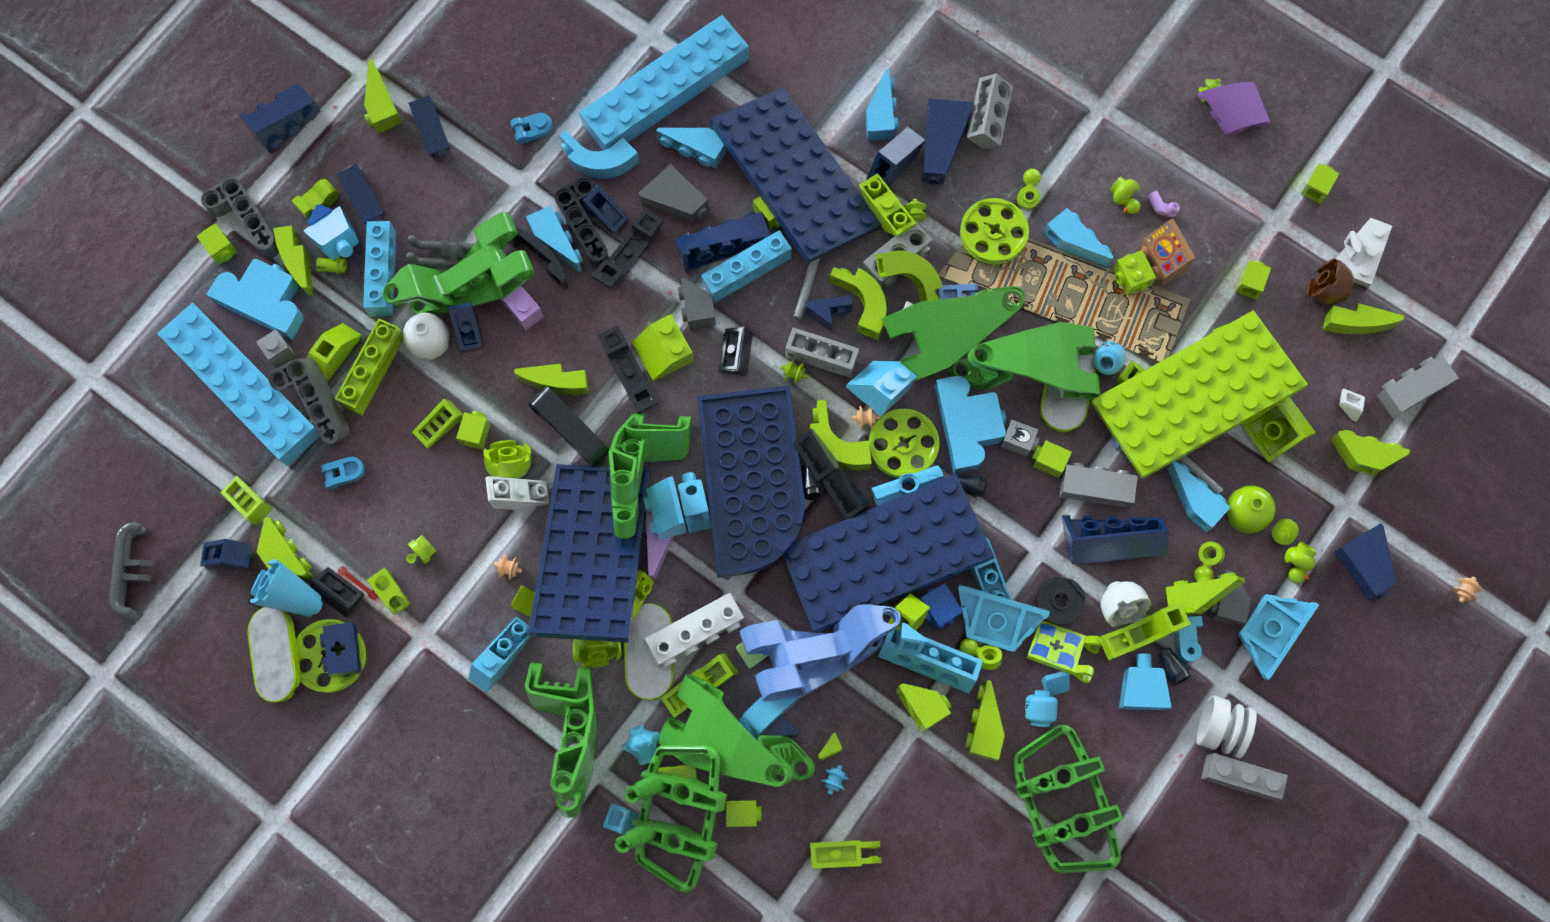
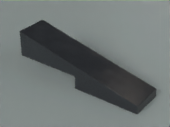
M813 429L808 430L793 442L817 482L822 481L845 519L863 513L872 507Z

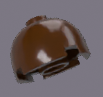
M1333 258L1319 267L1317 270L1319 275L1316 280L1311 278L1306 288V294L1314 301L1322 305H1334L1347 300L1351 296L1354 276L1352 271L1342 261Z

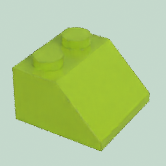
M672 314L650 324L632 342L653 382L694 362L693 352Z
M1290 397L1241 424L1268 463L1316 433Z
M904 683L899 685L896 690L898 697L921 733L946 719L951 714L949 711L951 705L945 695L940 696L937 691Z

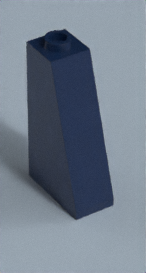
M941 99L928 100L922 182H927L930 185L944 184L971 117L973 102Z

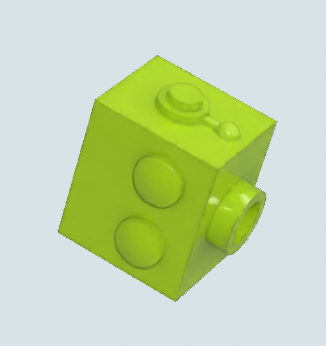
M1143 250L1118 259L1113 267L1115 280L1119 286H1122L1126 296L1147 289V287L1152 286L1156 279Z

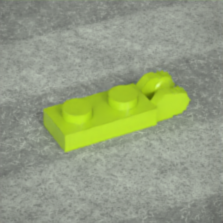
M860 840L810 843L812 869L862 866V864L881 863V857L878 856L861 858V848L876 849L880 847V841L860 842Z

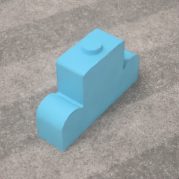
M253 259L241 280L232 273H222L215 279L206 294L214 303L272 331L276 329L282 336L293 340L303 323L302 312L291 302L299 288V284L291 275L285 273L286 270L277 264L271 266L258 259Z
M954 376L937 379L934 388L953 474L975 471L981 466L985 457V451L982 446L998 444L1003 441L1006 435L1004 423H1006L1005 411L1000 410L998 397L995 392L968 397L970 385L964 377Z

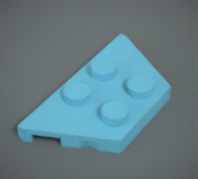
M959 584L958 586L967 638L1014 652L1025 638L1029 637L1035 631V628L1050 614L1048 610Z
M1265 594L1247 619L1246 624L1239 631L1238 636L1263 679L1266 681L1270 680L1319 604L1297 601V599L1292 598L1284 599Z

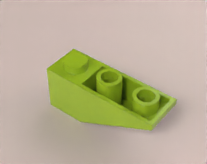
M1236 573L1221 574L1219 579L1212 580V577L1197 578L1195 583L1188 584V581L1173 582L1174 586L1166 587L1168 607L1180 602L1187 617L1201 615L1245 583V578L1236 576Z
M987 680L984 686L980 685L976 699L980 700L978 709L974 708L971 723H974L972 733L968 732L965 747H968L967 754L996 762L999 760L1005 735L992 682Z

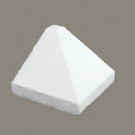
M1350 231L1344 244L1349 259L1355 261L1361 252V238L1356 232Z
M1342 389L1339 406L1352 421L1356 422L1363 412L1365 397Z

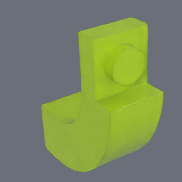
M891 251L875 255L879 277L896 274L904 275L915 284L920 302L939 300L935 289L943 288L937 271L926 259L909 251Z
M834 267L830 274V284L852 292L863 304L864 312L858 323L857 332L878 341L884 328L882 318L886 317L887 309L883 290L870 274L858 268L854 276L847 269H837Z
M817 400L816 408H812L813 421L818 423L810 424V429L816 432L843 469H871L869 441L846 442L835 436L829 426L826 400Z
M1179 602L1131 625L1103 635L1098 639L1108 660H1112L1165 638L1191 624Z

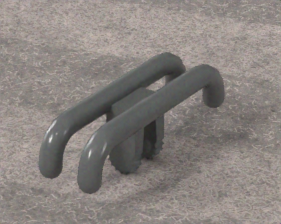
M410 235L408 242L411 246L423 250L441 251L443 259L418 257L412 252L406 254V259L411 264L423 267L452 268L461 261L465 252H469L475 243H462V241L448 242L447 240H441V242L424 241L417 239L414 235Z
M139 522L127 523L117 532L110 585L109 604L112 611L118 616L129 620L137 619L139 614L137 611L125 606L127 582L151 581V576L147 574H128L129 568L152 567V561L130 560L133 538L147 533V528L141 526Z

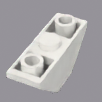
M486 477L488 501L494 509L516 510L550 504L547 481Z

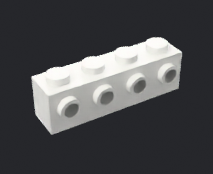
M728 593L646 637L644 644L657 668L661 665L667 668L676 663V657L684 653L686 656H689L699 650L697 646L703 642H706L707 645L718 640L720 638L718 634L725 630L731 633L741 627L740 622H742L744 616L731 593Z

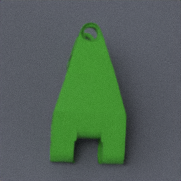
M502 212L494 215L474 229L475 245L458 264L444 273L439 270L408 264L401 268L387 283L382 295L386 302L393 305L410 302L409 307L414 314L431 313L435 315L449 312V306L472 302L473 307L506 298L533 277L535 271L528 255L523 250L513 252L506 257L503 249L517 235L518 231L511 215L508 212ZM395 288H398V296L392 300L391 293ZM419 302L425 304L421 311H418L417 308Z
M1019 286L981 290L972 296L922 301L882 318L890 340L912 332L920 352L901 360L900 363L917 376L914 380L916 381L949 368L1022 307L1025 301V292ZM1016 294L1019 296L1020 301L1012 303L1008 295Z
M1058 322L976 345L969 351L968 357L959 359L949 367V375L954 377L960 376L956 372V366H962L965 369V376L961 377H964L969 382L970 387L979 390L992 389L1012 380L1013 374L1057 388L1060 391V398L1094 399L1100 396L1098 374L1079 369L1078 355H1090L1095 353L1096 350L1094 328ZM975 351H981V353L975 355Z
M633 413L615 433L609 450V468L614 534L617 537L623 539L630 538L636 532L639 516L638 494L644 462L684 459L689 453L692 417L679 416L677 426L645 424V414Z
M530 663L525 689L531 706L536 710L565 716L560 751L555 754L551 786L560 814L566 818H573L580 812L593 776L597 723L592 686V668L579 666L575 686L571 688L570 683H565L564 687H561L558 682H555L553 686H550V682L546 681L543 684L544 664ZM580 720L583 722L578 727L572 726V723ZM571 799L575 801L570 807L563 806L566 800Z
M685 675L677 696L688 704L687 707L692 712L686 724L675 718L665 720L657 741L658 744L711 746L720 755L721 775L778 787L790 783L792 779L805 780L812 777L815 765L794 740L787 736L760 735L756 740L723 704L722 696L724 693L695 675ZM674 755L687 766L710 771V758L706 755ZM800 761L804 762L807 766V773L805 775H801L797 770ZM775 775L784 776V780L778 781Z

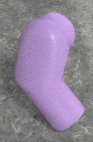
M1158 191L1148 195L1152 207L1157 214L1171 218L1179 212V205L1176 202L1164 203Z

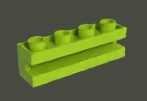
M378 318L335 397V400L341 407L363 416L403 342V333H401L399 327Z

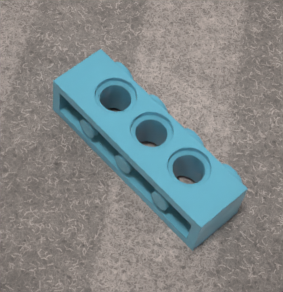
M390 221L367 222L363 308L370 317L393 316V304L386 302L382 295L384 287L395 275L396 231ZM394 290L391 293L392 300L394 299Z
M779 230L702 274V285L706 292L712 296V301L715 303L790 260L791 247Z
M894 629L886 635L878 657L968 694L970 693L977 681L983 660L929 638H926L920 653L897 650L898 631Z

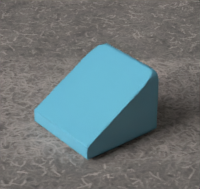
M902 623L897 632L896 649L920 653L926 638L907 624Z
M1064 671L1047 675L1041 680L1044 690L1050 691V696L1067 692L1070 689V675Z
M611 803L602 827L625 835L634 828L632 821L639 817V813Z

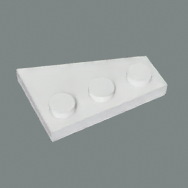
M1370 218L1357 233L1361 238V252L1355 261L1349 259L1346 247L1337 256L1336 259L1342 261L1352 271L1354 283L1367 288L1372 285L1392 228L1391 225Z

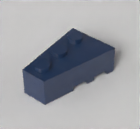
M299 84L275 95L276 100L266 105L263 102L258 104L257 110L249 114L245 112L239 114L252 135L269 153L279 148L287 138L295 135L302 126L314 120L317 114L321 112L316 102Z

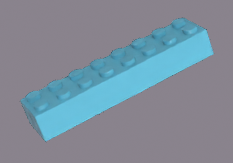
M721 15L579 112L581 123L603 151L612 147L622 137L627 142H630L749 60V46L726 18Z
M193 302L157 333L286 466L291 464L320 437L316 428L279 390H275L270 386L266 376Z

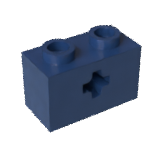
M353 622L323 626V634H320L321 647L325 648L326 657L322 659L324 672H328V675L332 678L362 673L357 625ZM339 645L345 648V650L341 651V656L335 652L339 650Z

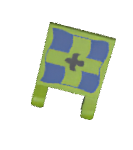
M1042 621L1037 626L1027 659L1072 674L1080 681L1089 683L1093 676L1094 668L1089 665H1077L1082 648L1084 646L1091 653L1097 654L1102 645L1098 636H1085Z

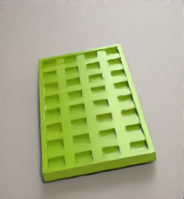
M1253 310L1092 399L1091 404L1140 477L1144 479L1307 388L1308 383Z

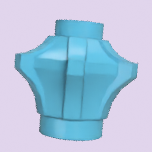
M637 726L629 731L631 735L622 747L623 750L630 752L640 765L650 763L657 749L656 744L660 734L658 731L651 732L647 729L645 730L644 726Z

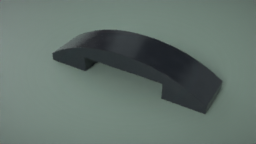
M644 209L632 224V230L610 258L603 260L592 274V278L609 289L617 285L647 250L662 226L663 219Z
M516 227L517 235L508 243L515 249L523 243L549 264L546 267L549 277L566 290L569 287L567 279L553 252L538 238Z
M619 326L599 334L598 338L637 413L640 414L658 405L659 402L643 375Z

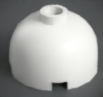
M419 313L406 322L403 329V342L407 350L414 357L432 360L441 356L449 346L450 331L445 322L437 315Z
M1116 581L1111 583L1103 594L1101 610L1110 626L1121 627L1132 623L1131 617L1137 614L1140 617L1143 616L1150 609L1152 603L1141 586L1133 582Z

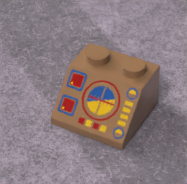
M1174 219L1169 220L1145 237L1139 246V251L1143 250L1156 276L1155 280L1159 282L1160 286L1185 275L1195 260L1193 252Z

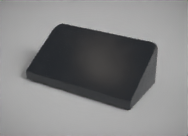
M725 328L719 367L720 373L747 375L753 333L747 328Z
M329 567L325 568L311 580L310 587L321 595V599L345 617L353 611L364 597L362 591Z

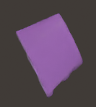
M1254 82L1224 85L1202 91L1198 94L1200 100L1206 99L1211 106L1210 114L1218 122L1225 135H1237L1251 126H1264L1270 122Z

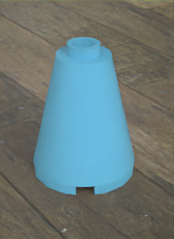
M275 559L268 563L271 567L267 571L262 569L251 590V595L255 597L250 599V602L255 605L311 617L313 614L316 615L323 605L321 595L282 562Z

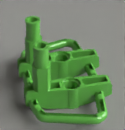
M1064 724L1057 725L1019 750L1014 756V771L1017 781L1015 788L1019 799H1023L1035 831L1032 835L1036 847L1041 848L1042 854L1052 869L1058 873L1112 870L1118 866L1121 859L1114 823L1122 820L1123 817L1118 805L1109 807L1098 777V773L1105 771L1100 757L1089 759L1073 728ZM1066 735L1080 762L1060 765L1049 772L1026 780L1023 760L1058 736ZM1059 770L1066 772L1068 775L1066 784H1062L1057 780ZM1089 778L1100 809L1073 815L1069 819L1044 828L1032 796L1056 789L1068 788L1074 783ZM1078 818L1082 819L1086 825L1082 833L1078 832L1074 826ZM1104 827L1111 857L1109 860L1060 863L1050 845L1065 842L1076 837L1087 836Z
M661 745L656 749L648 769L641 773V777H644L643 780L625 789L628 793H625L624 796L629 803H635L642 799L639 817L632 821L634 828L616 839L618 842L615 843L617 851L625 853L635 848V858L640 866L683 893L690 892L696 887L704 861L715 859L718 844L711 840L716 812L725 809L727 794L719 791L721 760L715 748L707 745ZM664 755L708 756L710 758L709 785L700 782L694 777L658 771ZM685 786L689 789L690 795L686 794ZM658 794L678 804L706 809L702 835L684 825L679 826L649 819L653 796ZM675 835L679 837L680 844L676 841ZM650 843L665 849L669 853H677L695 858L687 882L681 881L645 857V844Z

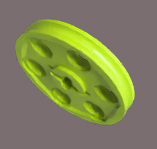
M988 198L973 204L966 211L960 226V238L965 250L976 260L992 265L1004 264L1015 259L1023 251L1029 236V226L1023 212L1013 203L999 198ZM984 207L989 209L991 214L988 217H983L979 214L978 210ZM1009 210L1012 212L1013 218L1004 219L1001 216V212ZM974 224L977 226L978 231L971 234L967 232L966 226ZM997 228L998 233H994V235L990 233L991 230ZM1019 229L1022 231L1023 237L1014 238L1011 235V231ZM983 243L987 246L988 250L980 253L976 250L975 246ZM1000 246H1007L1010 249V254L1002 255L998 252V248Z
M896 409L887 412L876 421L870 432L869 446L871 458L882 472L894 478H900L905 473L914 474L928 469L933 465L939 451V435L936 427L929 418L915 410ZM911 418H917L920 421V427L911 429L907 425V421ZM886 420H894L897 423V428L893 431L887 430L884 427ZM923 437L932 438L934 445L930 448L923 447L921 445ZM879 439L884 440L887 443V448L883 451L876 450L874 447L875 441ZM900 439L903 441L910 440L907 449L904 446L898 447ZM920 457L923 459L924 465L921 468H914L911 465V459ZM889 459H898L901 466L897 470L890 469L887 465Z
M326 619L314 622L306 627L296 638L299 664L305 659H309L312 662L310 671L306 673L301 671L300 682L312 690L323 693L338 692L349 687L360 676V674H354L349 677H331V681L326 687H321L318 683L319 677L324 673H328L324 672L322 659L325 658V648H322L320 643V634H323V626L344 623L342 621ZM358 633L363 671L366 662V647L361 635ZM314 635L316 638L315 646L310 649L306 648L304 645L305 638ZM339 645V650L335 652L341 656V651L345 650V648Z

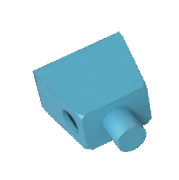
M340 206L303 230L314 246L331 260H335L340 256L349 257L353 253V247L359 242L352 223Z
M693 472L683 474L681 476L682 483L678 485L688 532L692 533L712 528L702 481L700 479L696 480L695 473Z
M1136 654L1137 667H1129L1124 671L1119 709L1165 711L1170 709L1171 701L1164 669L1152 668L1151 654Z

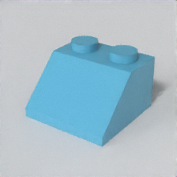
M873 361L846 385V388L882 416L908 392L917 376L900 362Z
M673 476L647 488L648 497L643 499L646 511L652 512L653 519L649 520L652 534L657 533L658 539L662 540L687 533Z

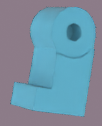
M1202 616L1188 617L1191 625L1174 633L1176 655L1184 663L1194 662L1202 654L1201 646L1197 643L1196 628L1203 626Z

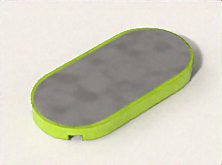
M1078 355L1079 369L1096 374V368L1093 363L1094 355ZM1045 384L1040 403V415L1050 429L1056 432L1067 433L1073 431L1084 422L1090 399L1060 398V391L1057 388Z
M653 603L642 604L640 612L631 624L629 643H624L626 684L635 696L648 701L657 700L664 696L674 681V664L667 668H664L663 665L657 668L644 644L646 637L672 624L667 611Z
M263 607L252 616L248 625V641L254 684L257 693L264 700L284 702L295 694L293 692L296 687H299L301 681L294 624L288 612Z

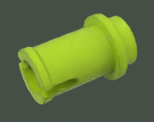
M318 257L316 260V267H320L316 268L317 272H336L338 275H341L347 271V261L342 259V257H338L335 260Z

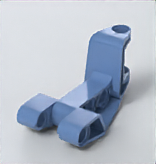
M858 605L850 610L833 627L834 633L814 634L813 632L787 630L782 627L780 620L749 625L740 631V636L747 654L762 653L763 655L770 656L773 668L764 670L756 675V682L762 699L768 702L803 697L870 657L883 645V636L892 632L897 627L901 617L899 612L892 607ZM882 616H891L894 624H887ZM876 641L877 646H872L873 643Z

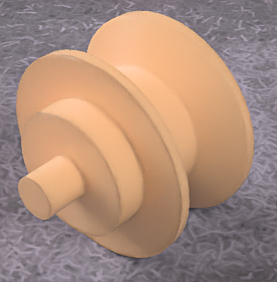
M859 406V411H856V416H852V420H856V424L860 425V429H862L863 425H869L872 429V424H876V420L880 419V415H875V411L869 407L867 411H863L861 406Z
M504 555L503 559L499 560V563H494V567H497L499 578L506 574L509 575V580L512 581L518 573L523 572L517 557L513 561H509L508 556Z
M1459 578L1458 582L1461 587L1453 588L1456 596L1460 598L1459 602L1477 601V597L1474 595L1475 592H1482V588L1476 581L1477 578Z

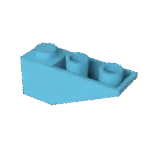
M885 69L866 110L867 141L894 139L895 131H898V117H894L893 111H896V97H892L891 91H894V77H890L889 69Z
M658 128L656 130L658 141L667 148L672 147L685 157L689 158L691 156L705 167L711 166L717 169L727 152V148L716 132L710 128Z
M550 205L526 216L536 238L542 241L556 257L578 272L582 271L580 262H583V259L578 249H572L570 244L573 243V239L568 230L563 231L561 225L564 222L559 211L554 213Z
M1068 208L1050 221L1045 228L1044 234L1060 250L1108 267L1114 258L1109 247L1102 245L1091 229H1087L1081 223L1080 217Z
M1174 461L1167 469L1189 519L1207 533L1228 511L1230 506L1226 504L1227 501L1224 497L1214 494L1208 489L1205 481L1194 477L1185 464Z
M986 537V539H987V541H988V544H989V546H990V548H991V550H992V552H993V554H994V551H993V548H992V546H991L990 540ZM995 554V559L970 569L979 590L1011 599Z
M516 616L471 664L468 679L488 693L504 675L531 638L528 633L529 625Z

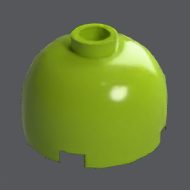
M515 440L494 442L490 444L489 450L484 449L485 468L491 477L521 479L531 467V448L526 443H523V446L516 445Z
M1255 485L1244 486L1235 490L1226 503L1230 506L1227 511L1230 525L1237 531L1246 534H1252L1267 528L1273 521L1276 512L1275 501L1270 493Z
M573 641L574 662L576 664L578 661L582 662V667H604L610 665L609 660L615 658L617 661L622 656L620 642Z

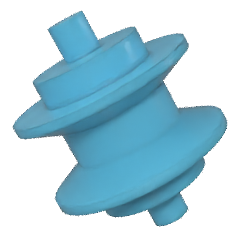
M840 765L837 766V769H825L829 775L827 779L821 781L825 783L826 788H829L828 794L832 795L833 790L837 792L839 789L844 790L841 783L843 780L849 779L844 776L845 772L841 771L842 766Z

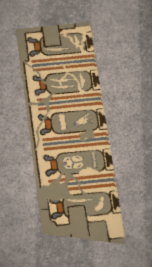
M977 226L971 232V234L976 233L978 231ZM995 228L990 233L994 235V233H998V229ZM1011 231V235L1014 238L1023 237V235ZM1029 237L1023 251L1015 259L998 265L986 264L976 260L965 250L962 244L938 274L940 277L958 284H977L978 291L1019 286L1025 292V301L1021 308L1056 322L1093 327L1095 337L1105 341L1117 342L1123 348L1159 362L1170 356L1191 300L1154 285L1147 287L1143 291L1140 290L1126 296L1122 286H1119L1115 280L1114 270ZM983 243L975 246L976 250L980 253L988 250L987 246ZM1000 246L998 252L1002 255L1010 254V249L1007 246ZM1008 295V298L1012 303H1018L1020 301L1018 295Z

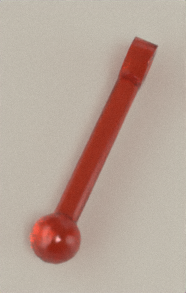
M341 566L338 568L339 575H344L368 593L370 599L376 600L379 597L374 590H370L348 573L346 567Z

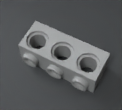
M997 73L979 78L967 138L983 150L1001 146L1013 86Z
M916 222V226L898 237L894 236L863 261L862 270L870 274L881 288L885 285L888 287L896 281L898 274L879 277V273L876 271L875 255L891 251H909L924 258L931 251L933 239ZM918 240L921 244L915 246L910 241Z
M792 328L785 347L786 358L849 378L853 374L859 354V348L797 328Z

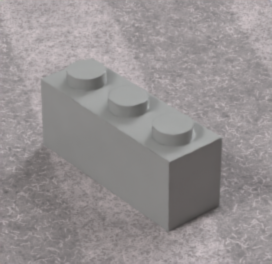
M1443 355L1435 360L1433 357H1430L1419 364L1421 368L1415 371L1414 368H1411L1400 375L1402 379L1396 382L1392 379L1381 386L1383 391L1377 397L1392 418H1395L1459 379Z
M1080 463L1066 464L1062 473L1059 497L1130 508L1135 503L1137 475H1131V472L1126 470L1111 472L1107 471V468L1100 466L1093 467L1092 469L1086 468Z
M1213 753L1206 755L1201 779L1271 801L1283 799L1288 775Z

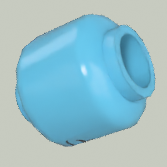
M1108 341L1102 343L1093 356L1095 368L1098 372L1105 375L1117 373L1125 362V350L1117 342Z
M1035 690V694L1026 697L1025 718L1030 721V725L1050 727V723L1055 722L1057 719L1058 700L1050 696V691Z

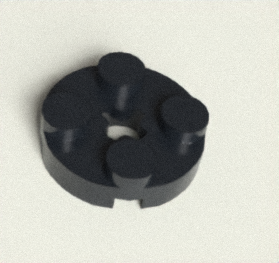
M1053 577L1047 580L1040 587L1035 599L1038 608L1050 612L1045 620L1057 626L1073 623L1084 611V591L1076 581L1069 578ZM1058 595L1060 598L1064 596L1067 599L1064 602L1066 606H1057L1055 604V596Z

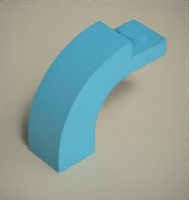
M566 130L560 135L562 143L560 147L568 155L570 166L582 175L597 179L613 178L628 172L639 163L638 152L623 137L609 149L590 151L581 146Z
M761 697L738 721L757 739L778 717L792 708L802 697L768 702L763 701Z

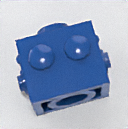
M945 583L937 588L931 587L925 595L920 596L919 600L930 607L924 621L926 623L929 622L934 630L941 629L947 624L951 625L955 622V618L963 612Z

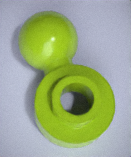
M1029 169L1024 173L1023 181L1026 186L1017 195V203L1024 210H1032L1040 202V193L1035 186L1040 183L1041 174L1036 169ZM1031 194L1033 199L1028 200L1025 195Z
M1206 542L1199 548L1198 555L1203 564L1194 572L1196 581L1200 577H1212L1213 580L1212 566L1222 563L1225 557L1224 548L1220 544ZM1212 550H1215L1216 557L1212 559L1210 557V552Z
M969 638L964 639L960 643L961 652L983 660L981 666L983 669L994 670L1001 665L1002 652L998 647L985 645L980 648L976 640Z

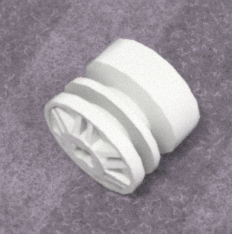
M1215 695L1211 696L1204 707L1196 735L1197 745L1215 750L1221 743L1223 754L1227 755L1231 752L1232 757L1242 758L1253 738L1256 724L1255 709L1247 707L1244 710L1243 705L1237 704L1231 711L1229 700Z

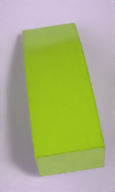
M292 225L273 228L277 248L286 268L308 296L313 295L310 257L305 247L299 245L298 233Z
M1360 303L1352 310L1333 306L1326 313L1323 330L1343 334L1382 332L1395 328L1404 320V315Z
M561 364L514 369L517 379L531 387L542 390L547 386L556 394L589 395L588 377L585 370L564 372Z
M724 653L719 654L701 669H697L692 675L703 679L718 689L739 672ZM682 682L661 697V700L674 718L689 709L687 707L688 704L677 696Z

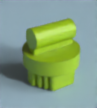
M421 535L416 541L412 540L407 544L414 553L407 555L406 562L414 564L418 557L424 564H427L436 550Z

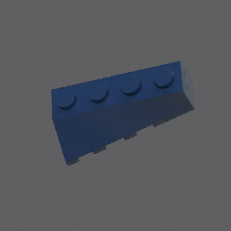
M752 212L737 220H726L722 225L715 227L707 226L697 233H685L678 239H675L684 270L687 272L733 257L770 236L762 212Z
M1062 515L1066 549L1072 565L1167 555L1169 530L1162 518L1130 517L1129 521H1123L1117 518V516H1107V520H1092V516H1083L1082 519H1071V515Z

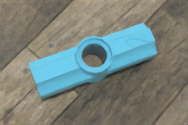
M937 465L914 474L905 473L899 479L871 488L876 505L879 506L944 479L941 468ZM905 483H910L915 488L908 491L902 486Z

